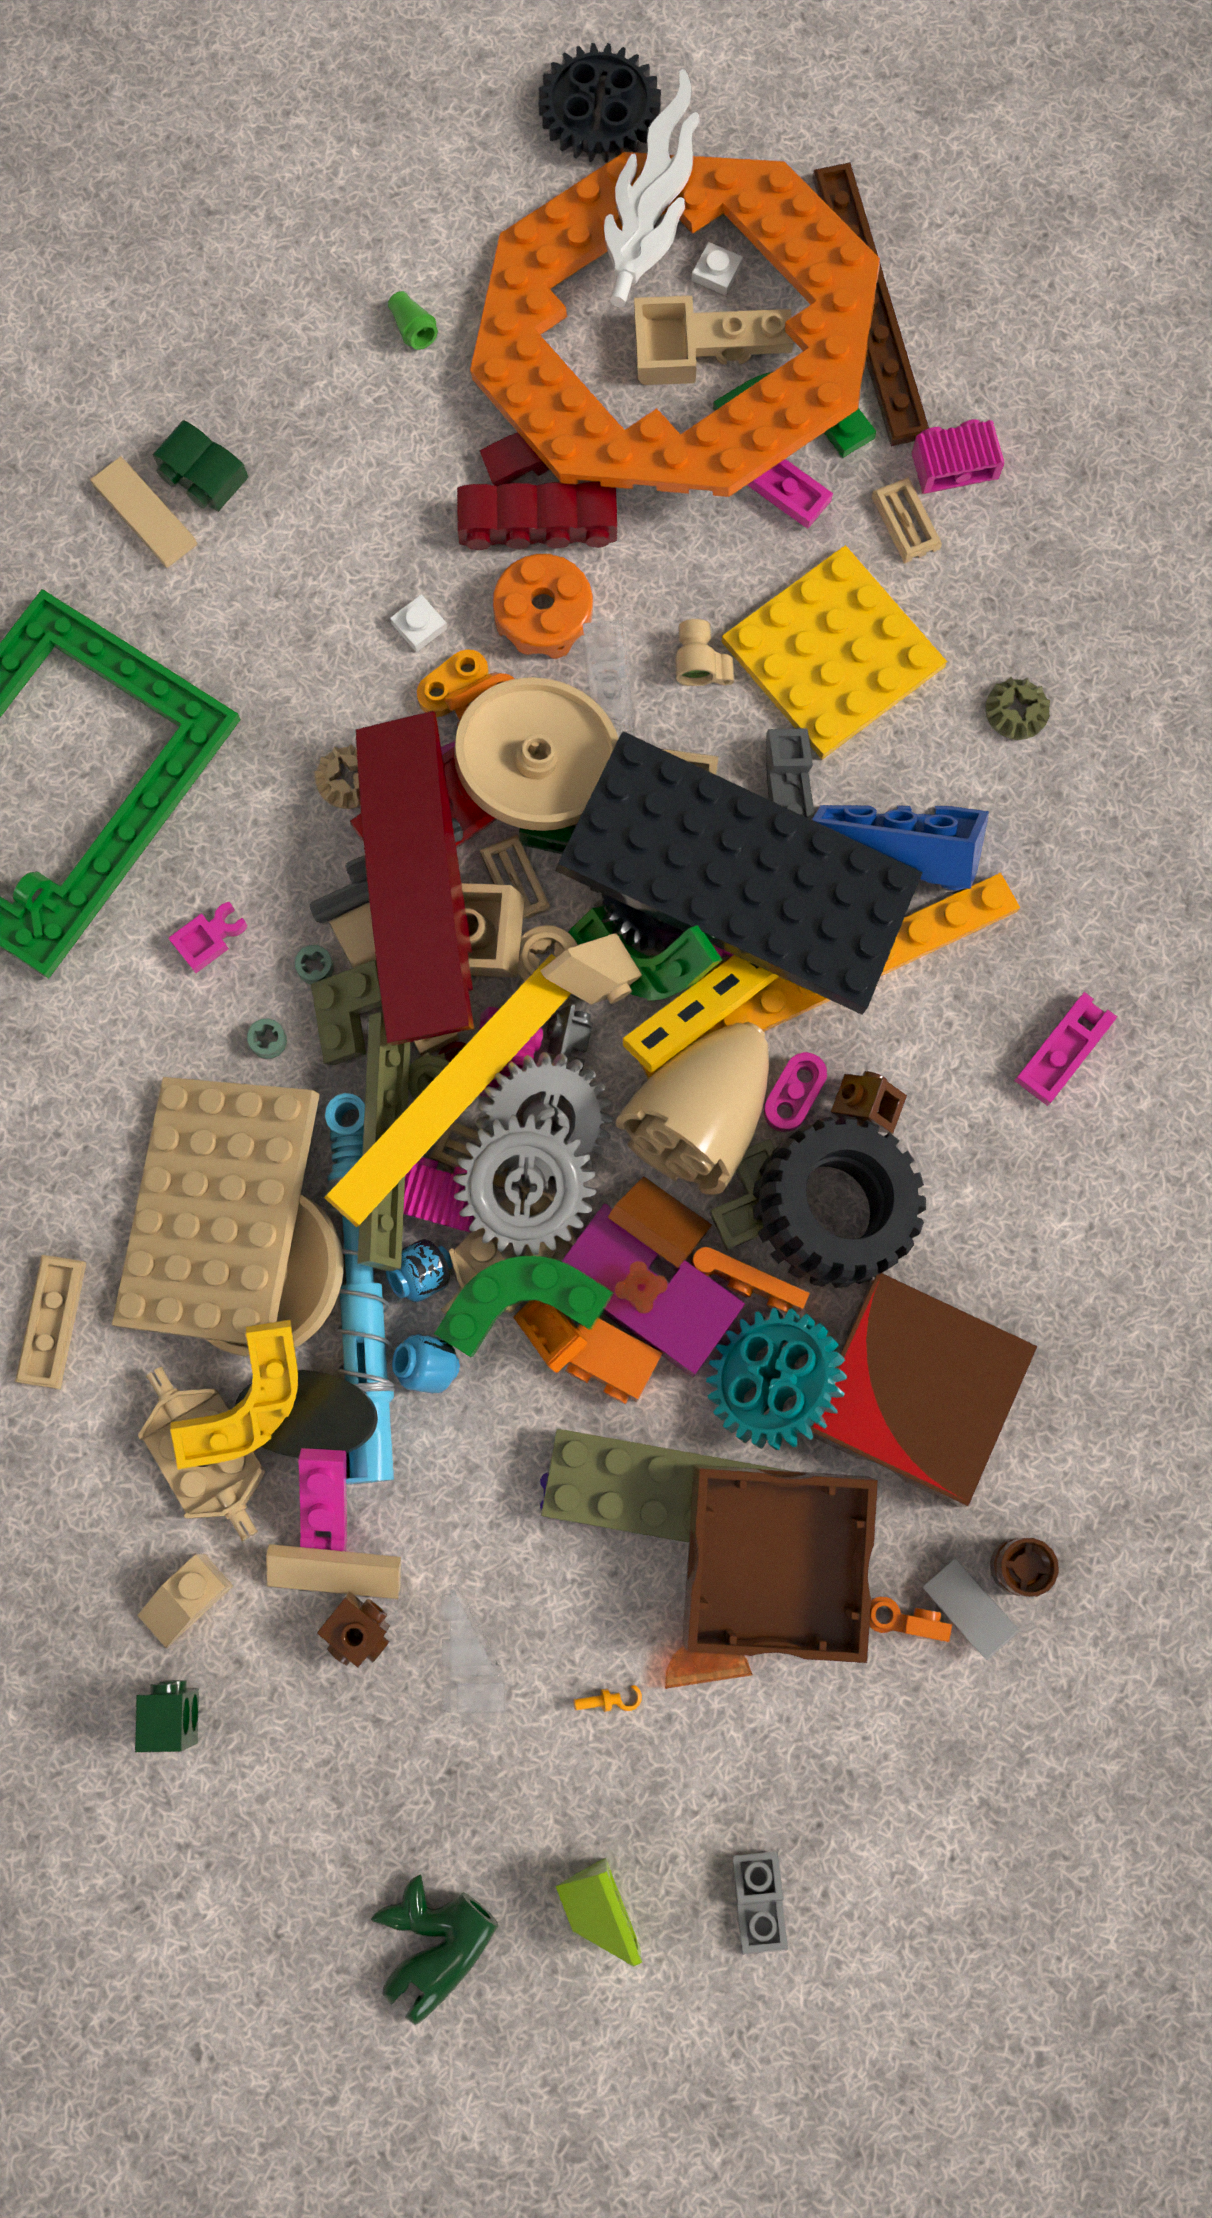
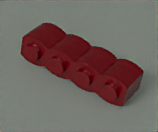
M599 481L585 482L577 485L551 482L540 485L510 483L499 486L488 484L457 487L459 545L467 546L472 550H485L496 544L507 545L511 549L519 550L536 543L560 549L576 542L585 543L593 548L605 547L609 543L617 541L616 488L602 487Z

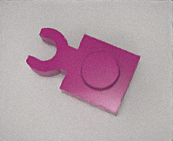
M230 902L221 904L215 912L214 919L210 922L201 913L168 938L195 973L229 949L223 941L225 937L238 936L247 928L243 918L237 920L234 924L225 923L226 917L235 911Z

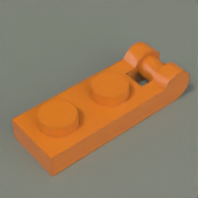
M709 1247L698 1249L692 1259L691 1265L709 1277L714 1274L729 1281L727 1288L742 1296L750 1298L752 1293L768 1299L766 1306L771 1309L776 1308L784 1315H786L789 1309L800 1313L810 1294Z

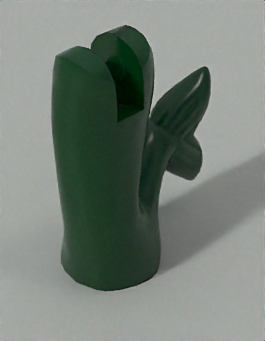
M417 1875L411 1879L404 1890L402 1902L383 1907L372 1916L371 1920L396 1930L412 1931L422 1936L445 1937L446 1939L442 1943L418 1952L401 1962L385 1982L382 1995L392 2005L412 1982L423 1993L416 1998L405 2018L414 2025L422 2022L448 1997L475 1965L499 1926L495 1917L466 1893H461L440 1908L431 1909L427 1907L422 1876Z

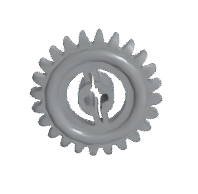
M543 1052L537 1064H535L531 1056L526 1055L523 1060V1068L520 1069L511 1062L508 1065L510 1076L506 1077L500 1073L495 1075L499 1087L485 1088L484 1091L491 1098V1101L479 1103L478 1108L486 1113L487 1116L479 1118L475 1125L479 1129H486V1132L491 1136L494 1135V1120H499L505 1129H509L511 1115H516L520 1105L528 1097L542 1091L541 1098L531 1102L526 1107L523 1113L524 1126L530 1114H533L535 1117L536 1128H541L542 1122H545L547 1118H552L551 1133L555 1134L562 1127L566 1126L568 1130L564 1139L565 1143L575 1139L581 1140L579 1147L574 1152L575 1155L588 1154L589 1152L603 1155V1149L595 1143V1140L597 1138H611V1135L601 1128L600 1124L611 1123L613 1118L608 1113L600 1110L610 1106L612 1102L607 1097L597 1096L606 1087L601 1082L590 1083L596 1074L592 1069L580 1072L583 1067L580 1060L575 1059L566 1066L567 1057L564 1054H559L551 1063L549 1054ZM560 1095L567 1099L571 1107L572 1122L570 1128L567 1116L557 1107ZM478 1137L477 1141H478V1143H479L480 1145H482V1143H481V1141H480V1139H479V1137ZM514 1155L503 1161L497 1168L496 1173L502 1174L508 1168V1176L511 1169L519 1164L520 1155ZM535 1157L534 1164L542 1170L545 1176L544 1190H547L549 1177L552 1176L555 1182L556 1177L547 1163L539 1157ZM525 1158L526 1169L524 1174L521 1175V1179L525 1187L531 1188L530 1175H527L529 1158ZM589 1159L584 1165L588 1168H593V1164Z
M533 1114L528 1116L525 1126H520L516 1115H511L509 1129H505L499 1120H494L493 1136L485 1130L479 1129L478 1136L482 1143L481 1146L472 1142L466 1143V1149L473 1158L461 1157L457 1160L458 1164L467 1171V1173L457 1174L453 1178L456 1183L466 1187V1189L454 1195L456 1200L468 1201V1205L459 1214L462 1217L474 1215L475 1219L471 1223L469 1230L476 1231L484 1228L486 1231L482 1238L483 1243H488L494 1237L499 1238L498 1251L500 1252L506 1248L509 1242L513 1243L514 1252L517 1256L521 1255L524 1244L529 1245L534 1255L539 1254L540 1242H544L549 1249L555 1250L556 1235L566 1241L571 1240V1234L567 1228L568 1225L576 1228L583 1227V1221L576 1213H590L592 1211V1207L582 1200L584 1197L596 1194L594 1188L583 1185V1182L595 1176V1171L581 1170V1166L589 1161L590 1155L574 1154L581 1143L580 1139H575L568 1143L564 1142L568 1130L566 1126L562 1127L555 1134L551 1133V1118H547L541 1128H536ZM514 1155H520L519 1164L511 1169L505 1182V1193L508 1199L515 1204L514 1214L504 1209L495 1197L493 1178L497 1168L503 1161ZM535 1157H539L553 1171L556 1177L557 1190L554 1200L544 1211L529 1216L530 1205L539 1200L545 1186V1176L542 1170L534 1164ZM525 1158H529L527 1175H530V1182L537 1184V1186H532L529 1193H527L524 1213H521L523 1193L521 1192V1186L514 1184V1182L519 1181L521 1175L524 1174L526 1169Z

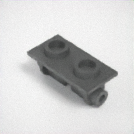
M571 1004L557 1010L549 1020L547 1036L550 1037L547 1053L551 1058V1063L557 1055L564 1054L567 1057L566 1066L571 1061L578 1059L584 1067L585 1059L572 1056L571 1053L572 1049L583 1053L587 1052L593 1023L590 1021L591 1015L583 1011L574 1012L575 1005Z

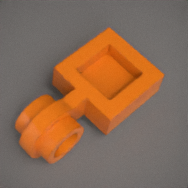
M880 1596L871 1600L869 1627L876 1632L887 1633L897 1631L949 1642L952 1624L940 1622V1612L915 1608L914 1616L901 1614L899 1606L891 1598ZM881 1606H885L889 1610V1618L884 1623H879L875 1616L876 1610Z

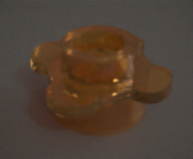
M637 1261L630 1265V1273L625 1280L616 1284L615 1293L619 1299H626L631 1305L635 1306L639 1313L646 1314L652 1311L654 1301L659 1294L667 1290L668 1284L664 1276L654 1275L647 1270V1265L644 1262ZM644 1284L646 1288L644 1291H639L637 1286Z

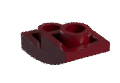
M518 432L479 450L494 486L509 484L532 470L538 476L550 470Z

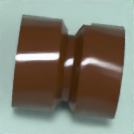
M1013 1538L1000 1543L993 1551L990 1560V1571L995 1583L1004 1592L1015 1596H1040L1052 1588L1059 1574L1058 1559L1054 1551L1045 1542L1035 1538Z

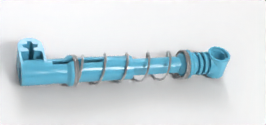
M343 1093L337 1095L330 1100L326 1107L325 1119L330 1127L331 1141L335 1142L331 1144V1151L335 1152L332 1154V1162L336 1163L332 1165V1171L327 1176V1190L329 1191L363 1156L365 1102L354 1094ZM358 1109L359 1119L353 1126L343 1127L341 1123L343 1115L348 1110ZM334 1206L328 1209L330 1212L340 1213ZM342 1215L344 1243L341 1246L342 1248L344 1247L342 1252L345 1254L346 1283L341 1284L339 1292L341 1325L337 1326L335 1330L338 1333H342L344 1365L339 1367L338 1372L344 1374L346 1381L354 1384L369 1396L378 1414L377 1427L371 1438L361 1447L349 1453L350 1478L347 1479L346 1476V1485L394 1480L389 1403L394 1398L395 1389L393 1388L394 1384L388 1380L386 1353L392 1348V1344L385 1339L384 1313L388 1310L389 1303L382 1296V1284L374 1283V1277L380 1275L384 1270L374 1273L373 1267L357 1263L359 1226L355 1227Z

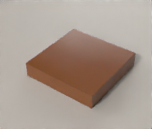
M644 1176L619 1200L608 1215L610 1220L677 1268L696 1248L712 1226L708 1221Z

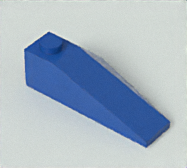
M821 805L812 820L923 872L920 879L928 883L939 884L948 890H961L963 888L970 889L977 874L989 811L954 806H935L934 814H915L911 812V806H897V809L887 811L885 814H876L877 810L869 805Z

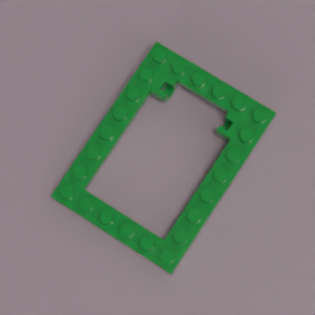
M41 589L0 642V718L55 647L179 727L61 886L35 871L27 873L18 882L13 892V899L15 900L13 904L0 896V948L49 979L241 719L237 712ZM38 889L42 892L33 903L32 897Z

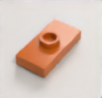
M530 1300L513 1317L547 1366L556 1373L588 1344L566 1314L538 1300Z

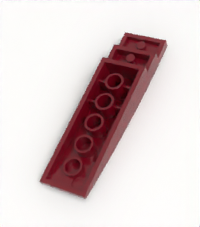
M429 711L355 729L368 892L387 1043L394 1046L474 1029L469 991L473 990L468 960V953H471L472 949L436 713Z

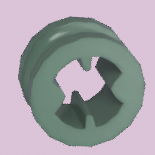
M308 945L302 948L295 958L296 971L300 979L306 984L311 985L329 978L333 974L334 963L329 952L321 946ZM318 956L323 958L320 960L324 967L321 972L314 970L311 974L306 973L308 968L304 963L307 959L315 961Z
M269 1018L260 1019L250 1026L247 1033V1042L258 1057L273 1059L285 1050L287 1036L277 1021ZM266 1029H272L274 1037L278 1036L277 1042H270L268 1048L263 1049L259 1040L256 1041L257 1036H264Z

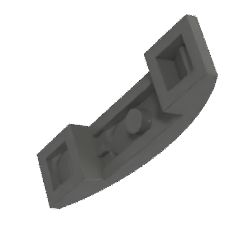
M807 728L768 729L766 732L768 799L812 820L815 812L809 771L813 766L808 730Z

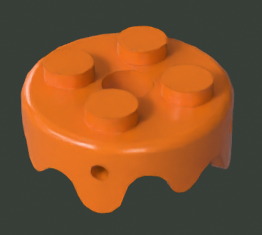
M553 554L525 556L505 569L496 583L493 592V612L496 629L500 636L505 635L522 654H545L553 659L566 656L574 642L583 634H587L590 629L593 615V594L590 583L584 573L574 563L563 557ZM540 594H546L553 598L554 603L550 608L542 610L536 608L532 604V600Z

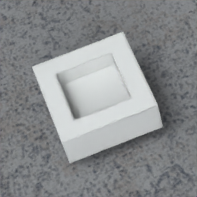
M708 242L692 272L691 281L726 296L742 267L743 257Z
M422 594L390 618L391 624L416 653L447 629L445 620Z

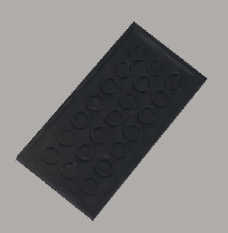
M622 731L555 870L684 932L698 925L712 945L861 1015L868 1009L923 873Z

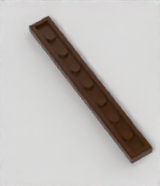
M851 162L815 169L813 171V181L818 196L878 256ZM880 264L871 328L867 343L866 363L890 445L895 446L914 442L916 436L928 429L929 426Z

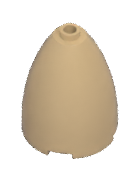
M745 1022L744 1024L734 1023L694 1041L668 1060L638 1089L616 1119V1127L622 1130L625 1129L631 1137L627 1144L629 1148L644 1162L675 1182L678 1178L700 1184L698 1189L704 1194L715 1195L722 1193L741 1164L761 1116L769 1072L768 1043L765 1039V1033L760 1027L750 1022Z

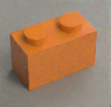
M601 1319L597 1320L592 1330L579 1324L577 1329L588 1344L567 1363L568 1366L565 1372L587 1384L591 1377L606 1385L603 1393L623 1404H626L629 1398L637 1402L663 1353Z

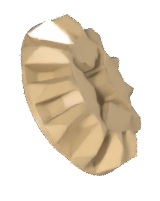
M352 744L344 748L334 747L332 752L325 757L321 756L318 768L314 771L316 787L322 798L329 804L343 809L357 808L361 806L358 772L353 775L354 789H351L344 779L336 780L341 776L340 764L344 763V766L348 767L350 772L358 771L357 748Z
M550 925L538 926L527 931L521 937L518 964L520 979L526 981L540 966V959L535 957V954H545L554 944V956L557 958L566 949L577 946L574 938L565 930Z

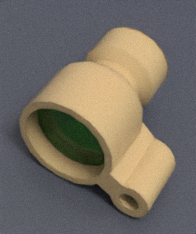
M689 619L681 622L678 629L679 641L683 646L678 649L675 656L677 681L686 686H704L710 683H718L720 685L733 684V658L727 654L715 652L712 647L707 645L711 639L710 623L703 619Z

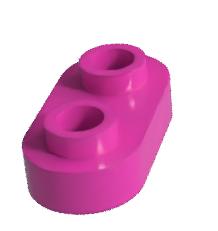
M803 1052L796 1054L788 1061L764 1106L765 1120L774 1130L791 1132L803 1123L827 1078L826 1065L819 1056ZM800 1070L809 1071L812 1075V1080L807 1083L801 1082L797 1077V1072ZM781 1105L789 1106L792 1110V1116L789 1118L780 1117L777 1113V1108Z

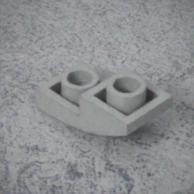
M956 1558L923 1586V1589L986 1660H989L1020 1632Z
M778 1851L733 1856L742 1955L788 1950Z

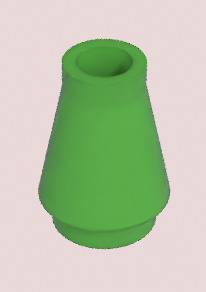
M399 291L393 294L388 301V308L394 316L404 343L416 350L425 349L430 346L438 334L436 319L413 301L406 292Z

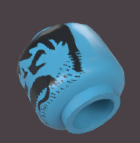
M421 1239L402 1249L401 1269L386 1271V1276L392 1290L399 1298L403 1299L406 1297L408 1300L416 1303L448 1286L450 1281L449 1269L453 1267V1263L448 1251L443 1246L437 1247L433 1242Z
M416 1334L408 1337L396 1348L392 1367L394 1374L404 1388L434 1394L442 1393L450 1386L459 1373L460 1362L454 1347L440 1337Z

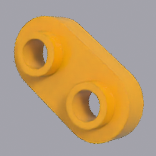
M461 650L420 681L417 687V699L420 708L424 712L434 711L436 717L445 716L453 710H449L444 698L450 693L465 688L488 675V664L485 657L475 650ZM465 664H471L475 667L471 672H464L461 668ZM435 688H440L444 691L438 697L430 695V692Z

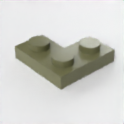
M376 960L311 984L324 1064L337 1065L366 1054L360 1014L382 1006Z
M771 1139L749 1147L736 1170L746 1195L709 1211L726 1251L758 1238V1231L763 1228L762 1220L756 1221L753 1217L752 1207L759 1202V1198L753 1196L755 1182L762 1177L759 1172L764 1161L773 1154L772 1151L775 1150Z

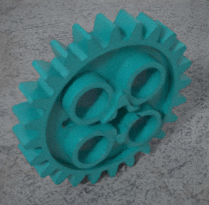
M772 1308L769 1320L757 1311L755 1312V1324L752 1326L744 1319H741L740 1327L742 1332L737 1335L730 1330L726 1332L731 1341L729 1346L716 1345V1349L723 1354L721 1360L709 1361V1365L718 1371L717 1375L706 1378L707 1383L717 1388V1390L708 1395V1399L711 1402L719 1405L713 1411L714 1415L721 1420H725L723 1427L729 1432L734 1433L737 1431L736 1437L744 1443L751 1439L752 1444L759 1449H762L766 1441H768V1444L773 1449L779 1450L782 1438L793 1448L797 1447V1434L802 1433L810 1440L813 1439L810 1426L815 1423L822 1428H826L827 1424L822 1414L825 1411L836 1414L838 1410L830 1403L831 1398L844 1397L845 1394L835 1386V1382L847 1379V1375L841 1369L835 1368L845 1361L839 1352H833L839 1344L831 1336L826 1337L829 1331L822 1324L815 1325V1321L808 1314H805L800 1319V1316L793 1309H789L785 1317H783V1314L778 1309ZM769 1346L767 1355L762 1360L755 1361L758 1351ZM809 1354L807 1363L802 1368L795 1370L796 1361L801 1356ZM757 1387L755 1397L751 1401L744 1403L746 1392ZM797 1396L795 1406L791 1410L783 1412L785 1401L789 1397ZM770 1408L769 1413L767 1415H764V1413Z

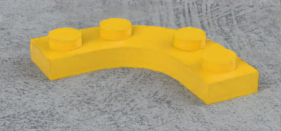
M290 1320L246 1327V1338L252 1368V1384L241 1402L231 1410L217 1415L171 1422L170 1430L177 1469L220 1463L245 1456L269 1441L271 1434L281 1425L285 1417L289 1416L298 1388L297 1359Z

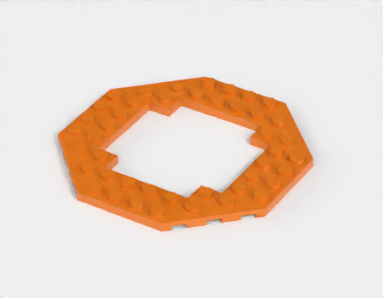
M624 152L500 233L470 368L472 380L561 483L578 484V480L599 481L602 487L633 489L635 484L656 486L657 491L689 494L690 489L712 491L713 496L730 497L858 410L876 284L879 276L880 258L785 161L693 156L692 172L688 182L669 206L677 198H684L685 209L679 220L692 234L724 214L810 303L808 307L785 322V333L803 352L682 434L673 427L657 408L624 430L541 336V334L567 318L566 306L550 289L607 252L604 234L606 216L612 214L617 227L622 231L615 195L618 177L630 155L636 154L637 171L631 183V186H633L641 175L647 159V153ZM669 206L662 212L661 216L667 212Z

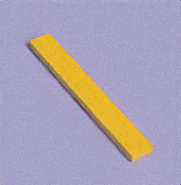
M552 953L324 1197L355 1227H358L495 1078V1075L507 1065L572 994L546 979L541 972L545 966L556 958Z

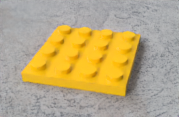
M846 545L722 635L721 639L722 644L795 729L807 728L810 747L821 760L944 669L947 664V660Z

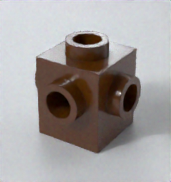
M864 1071L862 1076L844 1074L831 1113L839 1118L842 1116L855 1117L857 1119V1126L870 1121L879 1125L878 1132H890L893 1134L907 1095L889 1083L880 1074L870 1071Z
M349 1592L321 1626L317 1634L330 1644L327 1650L336 1660L346 1666L351 1662L358 1668L366 1658L373 1663L390 1641L384 1635L387 1633L390 1624L385 1621L388 1616L386 1612L375 1602L367 1599L363 1603L354 1594ZM352 1628L359 1629L363 1636H356L352 1632Z

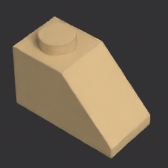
M617 933L568 948L541 970L546 979L591 1005L608 999L610 1004L623 999L632 992L629 985L642 976Z
M195 1554L157 1590L137 1616L164 1647L168 1648L220 1600L233 1585L206 1554Z

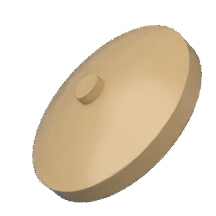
M518 678L489 688L468 706L457 729L454 747L455 766L458 777L468 795L480 808L494 818L523 829L556 830L578 823L619 738L606 712L584 692L552 679Z
M302 1194L300 1195L276 1322L291 1321L295 1348L314 1335L326 1321L338 1298L343 1278V1252L336 1228L325 1211L314 1201ZM206 1339L221 1350L250 1358L248 1345Z

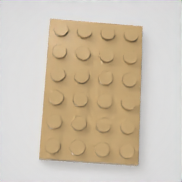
M171 1077L162 1078L112 1320L113 1326L248 1345L246 1338L247 1326L276 1322L319 1093L308 1089Z

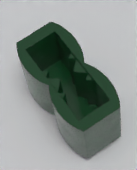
M185 420L181 421L152 454L158 465L156 469L158 475L172 487H175L178 483L187 489L186 494L203 509L208 505L219 512L248 479L244 464L235 455L213 442L202 431Z

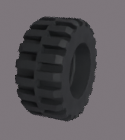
M842 1116L836 1122L832 1117L818 1119L814 1124H806L772 1151L773 1154L764 1161L759 1172L762 1177L755 1182L753 1196L759 1198V1202L752 1207L754 1220H762L763 1228L758 1231L762 1243L770 1241L775 1250L770 1254L778 1264L784 1260L791 1265L788 1273L800 1279L807 1274L810 1276V1284L824 1287L832 1282L834 1288L848 1287L854 1283L861 1284L896 1265L898 1259L907 1255L914 1246L912 1238L921 1233L924 1224L923 1219L918 1218L917 1215L926 1210V1197L918 1193V1188L924 1185L920 1172L913 1173L910 1164L915 1160L907 1150L902 1154L896 1147L899 1140L890 1132L885 1136L879 1134V1125L866 1121L861 1126H857V1119L848 1116ZM818 1167L839 1169L853 1177L862 1187L870 1208L869 1224L863 1236L857 1239L838 1237L828 1232L815 1219L809 1208L806 1192L808 1177L814 1169Z

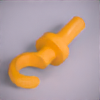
M632 1685L631 1688L634 1689L637 1695L636 1701L631 1705H624L620 1693L610 1694L607 1688L601 1689L599 1696L574 1699L573 1704L575 1711L602 1707L603 1711L607 1712L611 1711L612 1705H617L624 1711H632L640 1705L642 1694L636 1685Z

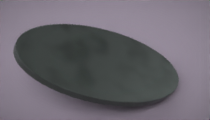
M298 1370V1388L289 1416L285 1417L281 1425L271 1434V1439L261 1447L293 1458H299L301 1448L346 1451L347 1454L361 1447L371 1438L377 1427V1410L369 1396L354 1384L331 1374ZM252 1383L239 1394L235 1406L245 1398Z

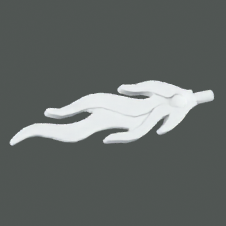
M684 69L679 70L680 87L677 96L655 118L649 127L647 137L648 153L641 175L631 186L637 171L636 154H631L618 177L615 195L622 231L617 227L612 214L607 215L605 218L604 234L606 247L615 267L616 282L610 298L611 304L615 307L625 306L631 284L637 283L638 279L669 250L674 241L679 218L685 209V202L682 197L677 198L669 206L682 191L692 172V134L699 124V114L696 112L692 113L683 122L677 153L670 159L669 141L671 134L689 106L691 99V84ZM669 206L663 221L658 227L654 228L662 212Z

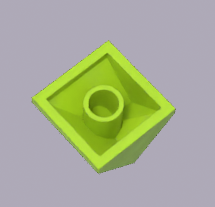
M606 1858L590 1865L555 1886L573 1932L633 1967L642 1963L640 1944Z

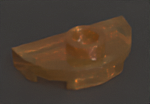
M682 1645L672 1655L665 1670V1689L752 1676L753 1674L747 1658L743 1655L687 1652Z

